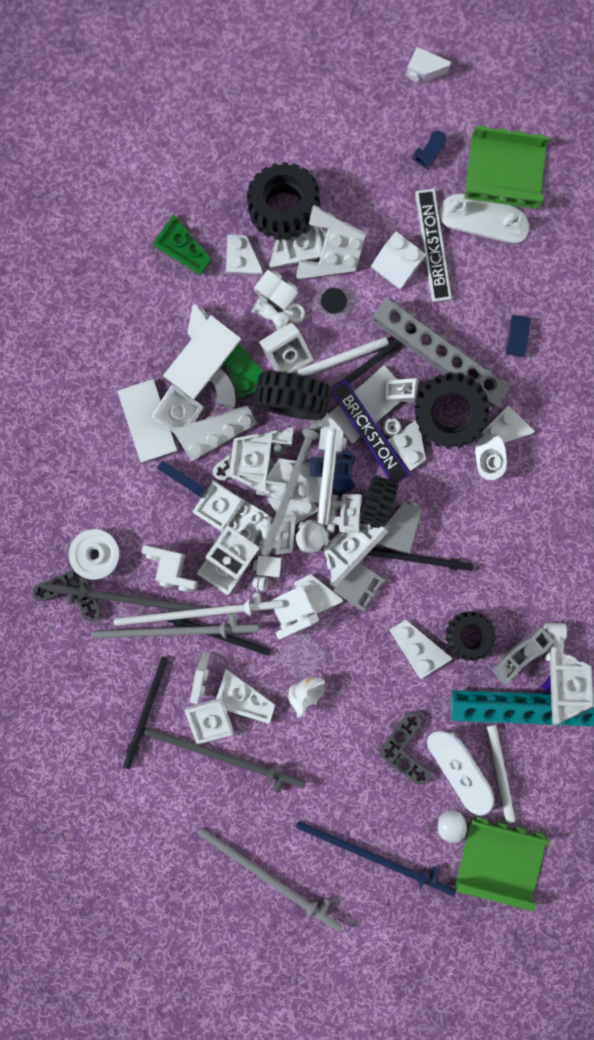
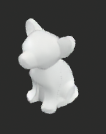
M263 295L259 296L251 311L266 319L273 320L277 330L287 325L289 317L294 313L291 310L277 312Z

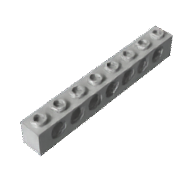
M385 298L372 316V322L444 374L447 372L458 374L460 372L469 377L468 371H474L476 374L474 380L477 383L479 382L483 390L486 391L489 406L494 409L499 405L510 389L504 379L496 378L491 374L492 371L478 365L475 358L470 355H464L460 352L461 349L457 345L449 344L445 341L446 338L442 334L434 333L430 330V326L427 323L416 320L412 312L401 309L398 302ZM390 315H397L399 322H392ZM406 326H412L415 330L414 334H409L406 331ZM427 337L430 340V345H424L421 338ZM437 348L444 349V357L437 354ZM453 359L460 361V368L453 366ZM484 381L491 384L490 390L484 388Z

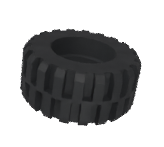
M282 162L281 165L274 163L271 164L272 167L268 168L266 166L261 169V173H256L254 180H251L248 186L247 204L251 221L259 232L263 231L267 237L274 236L276 240H280V238L291 240V237L294 236L295 238L301 237V233L304 232L306 234L310 231V226H314L310 225L309 220L313 205L320 208L319 185L313 174H309V171L304 167L300 169L297 164L289 165L288 162ZM280 193H291L301 199L298 205L289 210H276L267 205L273 196Z
M266 370L258 375L253 401L259 409L281 416L304 420H322L327 414L331 389L329 384L307 375L287 371Z
M447 372L444 375L439 374L435 376L434 379H430L422 387L417 397L414 413L419 431L426 436L429 442H435V445L438 447L443 445L446 446V449H452L455 446L462 448L467 443L470 445L474 442L475 438H479L482 435V431L486 429L490 409L486 391L483 390L479 382L477 383L471 376H465L464 373L458 372V374ZM458 393L468 400L471 413L463 425L446 427L436 420L434 405L442 395Z

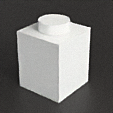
M258 556V560L254 559L253 571H256V575L280 577L281 558Z

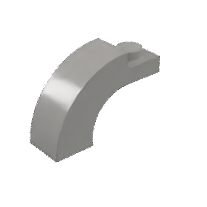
M219 368L209 381L217 391L216 404L220 407L236 409V394L232 382Z
M541 627L527 635L507 651L491 670L505 685L530 661L544 654L554 641Z

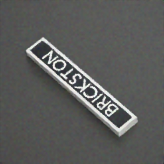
M435 190L416 191L415 197L423 248L426 254L425 261L432 303L450 301L452 298Z

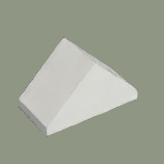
M418 379L386 381L384 399L414 403L417 398Z

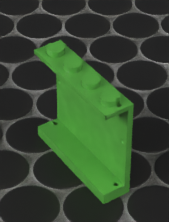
M475 126L471 137L464 199L539 209L544 194H541L545 151L550 137L542 134H526L523 131L512 132L506 129Z
M484 817L471 818L455 882L457 892L534 912L536 904L532 898L545 844L550 845L548 838L545 837L544 833L534 831L533 834L528 833L525 828L515 826V829L507 827L508 825L503 822L496 821V824L490 823Z

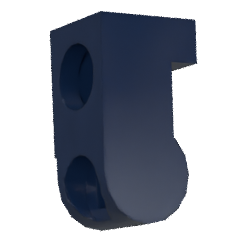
M434 131L425 148L422 150L418 147L414 152L413 160L428 170L443 150L446 135L442 131Z

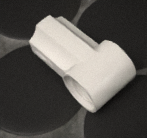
M546 622L544 624V630L554 641L545 653V660L550 661L551 647L564 653V641L567 637V626L565 623Z

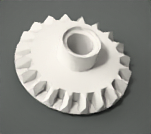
M98 529L86 530L77 535L69 549V561L74 571L84 578L94 580L108 576L115 569L120 556L116 540L110 534ZM94 549L99 551V557L96 560L91 557V552Z

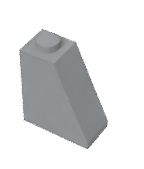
M407 501L406 504L403 503L384 527L388 533L376 545L410 553L422 508H418V504Z

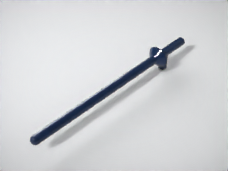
M301 821L296 823V828L416 880L420 889L426 884L453 897L456 893L455 888L436 880L440 868L433 866L429 877H427L428 870L418 873Z

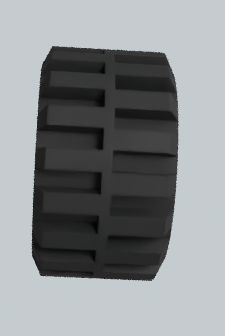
M377 475L371 479L361 510L360 521L378 527L386 526L397 495L398 482Z
M471 611L462 612L459 615H455L452 621H449V626L445 630L447 633L445 640L448 643V648L456 656L467 661H478V659L486 658L485 655H490L492 647L495 648L496 644L494 641L497 640V635H495L496 628L493 627L492 621L488 620L485 615ZM470 624L477 626L481 631L480 642L474 647L464 646L460 639L462 629Z

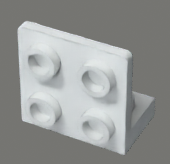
M245 501L229 527L259 547V542L262 539L260 528L263 523V517H270L271 524H273L274 519ZM261 548L257 551L256 554L259 555V553L261 552Z
M303 586L271 600H282L283 608L274 609L281 624V630L276 632L278 639L319 621Z

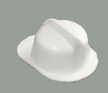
M495 434L482 436L478 440L475 450L478 472L487 480H495L504 474L507 467L505 446L501 438Z

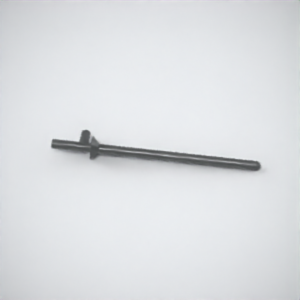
M82 582L80 588L50 583L46 585V591L68 594L67 602L69 604L75 603V596L77 595L78 601L84 597L176 611L207 608L86 589Z
M150 728L144 730L146 736L265 775L270 783L272 779H276L273 791L277 793L281 792L284 782L303 789L305 788L306 781L275 771L276 766L269 769Z

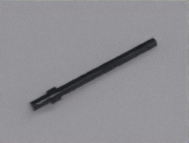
M413 327L410 330H406L409 334H414L415 332ZM396 339L336 385L345 379L350 384L403 343Z
M373 548L367 554L449 567V570L455 571L457 569L473 571L474 566L473 563L460 562L459 559L451 558L447 560Z
M185 619L166 620L173 623V626L203 627V625ZM205 634L269 656L271 650L270 648L227 634L226 639L221 634Z
M162 656L135 734L131 744L128 745L126 751L128 754L123 768L130 769L135 755L138 754L140 749L139 743L169 658Z

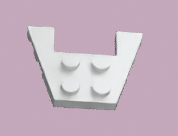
M313 205L309 220L310 225L325 227L328 230L319 263L300 260L296 277L301 279L356 271L365 233Z
M290 427L286 428V430H275L261 435L255 434L234 438L229 478L281 501L286 490V483L267 481L271 445L292 446L294 428Z

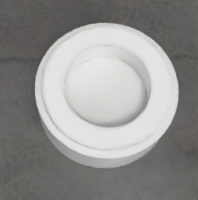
M292 304L287 308V310L294 312L289 317V322L298 324L304 319L305 311L301 305Z

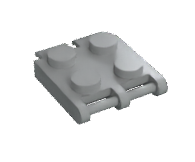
M359 562L337 586L332 582L329 584L335 587L333 589L335 593L365 613L367 610L365 609L372 597H376L375 593L386 580ZM378 580L379 582L377 583V585L375 586V588H374L373 591L371 592L370 590L372 589V587L374 586V584H375L376 581ZM369 595L364 604L361 606V603L363 602L365 597Z

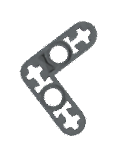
M74 569L36 585L32 592L33 597L38 601H45L62 594L58 592L52 594L51 591L44 593V598L43 596H38L40 587L46 589L47 583L55 584L59 579L64 581L65 586H69V581L65 576L68 575V579L75 577ZM81 577L79 583L77 580L70 582L71 587L80 588L82 582L86 589L93 590L87 578ZM75 596L83 617L87 621H96L100 618L101 608L96 598L89 597L86 601L82 599L78 601V596ZM92 600L94 604H90L92 610H97L94 618L87 614L90 611L89 607L83 606V604L89 603Z
M408 712L380 749V754L386 762L414 783L424 785L429 780V772L402 751L421 724V719L417 713ZM413 716H415V721L417 723L415 725L411 724L408 729L412 731L408 733V731L402 728L401 726L402 724H404L406 727L409 723L407 718H413ZM399 731H403L406 734V738L402 742H398L395 739V734ZM393 740V742L400 747L397 749L395 746L392 750L394 755H388L386 757V752L384 750L386 748L390 749L393 744L389 742ZM408 759L410 766L407 769H402L399 766L400 760ZM414 764L417 765L414 768L419 773L424 771V779L420 778L417 780V775L414 772H411V775L408 774L413 769Z

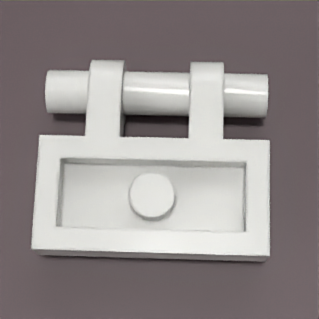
M342 494V501H337L338 497L332 495L327 532L334 533L335 526L339 525L340 532L359 533L362 495ZM337 510H341L340 517H336Z
M292 514L284 515L272 546V552L275 555L293 552L296 517ZM263 517V523L260 528L262 532V539L259 542L261 555H264L262 550L272 526L270 517Z

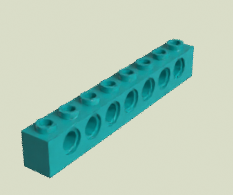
M451 690L449 705L451 721L553 725L551 694ZM594 696L593 707L556 725L594 727Z

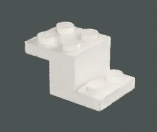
M227 525L205 557L206 560L197 574L229 595L260 547Z
M143 545L141 553L146 554L148 559L159 561L155 581H160V586L173 588L174 585L179 586L178 590L192 592V589H197L199 581L181 578L185 560L184 554Z

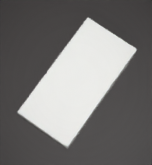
M210 315L163 376L195 400L241 341V338Z
M382 366L354 391L375 424L400 403V401L384 399L386 381L397 380L385 366ZM339 405L329 413L352 444L360 438Z
M154 379L118 390L117 392L140 462L144 463L177 452L171 431L151 417L161 402Z

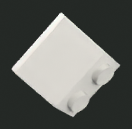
M396 231L384 245L371 267L401 290L424 261L426 254Z
M292 322L259 342L272 366L278 371L294 373L314 360L300 331Z

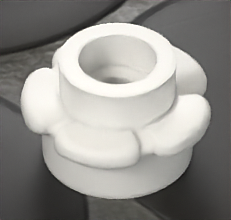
M388 419L384 422L383 431L389 437H393L402 430V426L397 419Z
M262 575L255 576L253 587L256 588L257 592L266 591L268 577Z

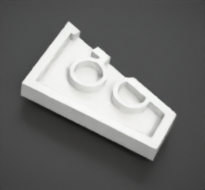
M407 620L389 629L420 679L453 659Z
M225 669L216 699H223L226 711L270 724L275 704Z

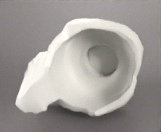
M309 677L299 682V684H293L290 687L288 697L290 704L297 712V718L306 715V708L312 704L317 705L318 699L323 696L325 680L321 677Z

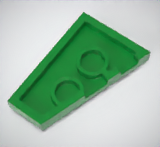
M174 214L153 242V247L199 276L203 274L211 262V258L190 236L187 229L181 225Z
M238 343L224 363L240 400L255 394L258 375L262 370Z

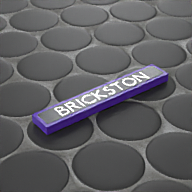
M345 379L332 388V396L388 479L400 482L410 475L347 380Z

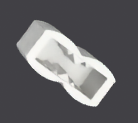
M267 270L254 287V291L258 295L266 297L268 302L283 312L287 310L298 296L297 287L291 282L286 283L282 281V276L278 272Z

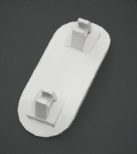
M454 194L447 197L439 208V217L442 223L454 230L511 244L521 242L529 232L527 217L521 210L513 206L464 199V194Z
M443 731L431 733L427 740L428 749L464 806L476 815H486L489 813L494 804L492 789L463 743L454 736V733Z

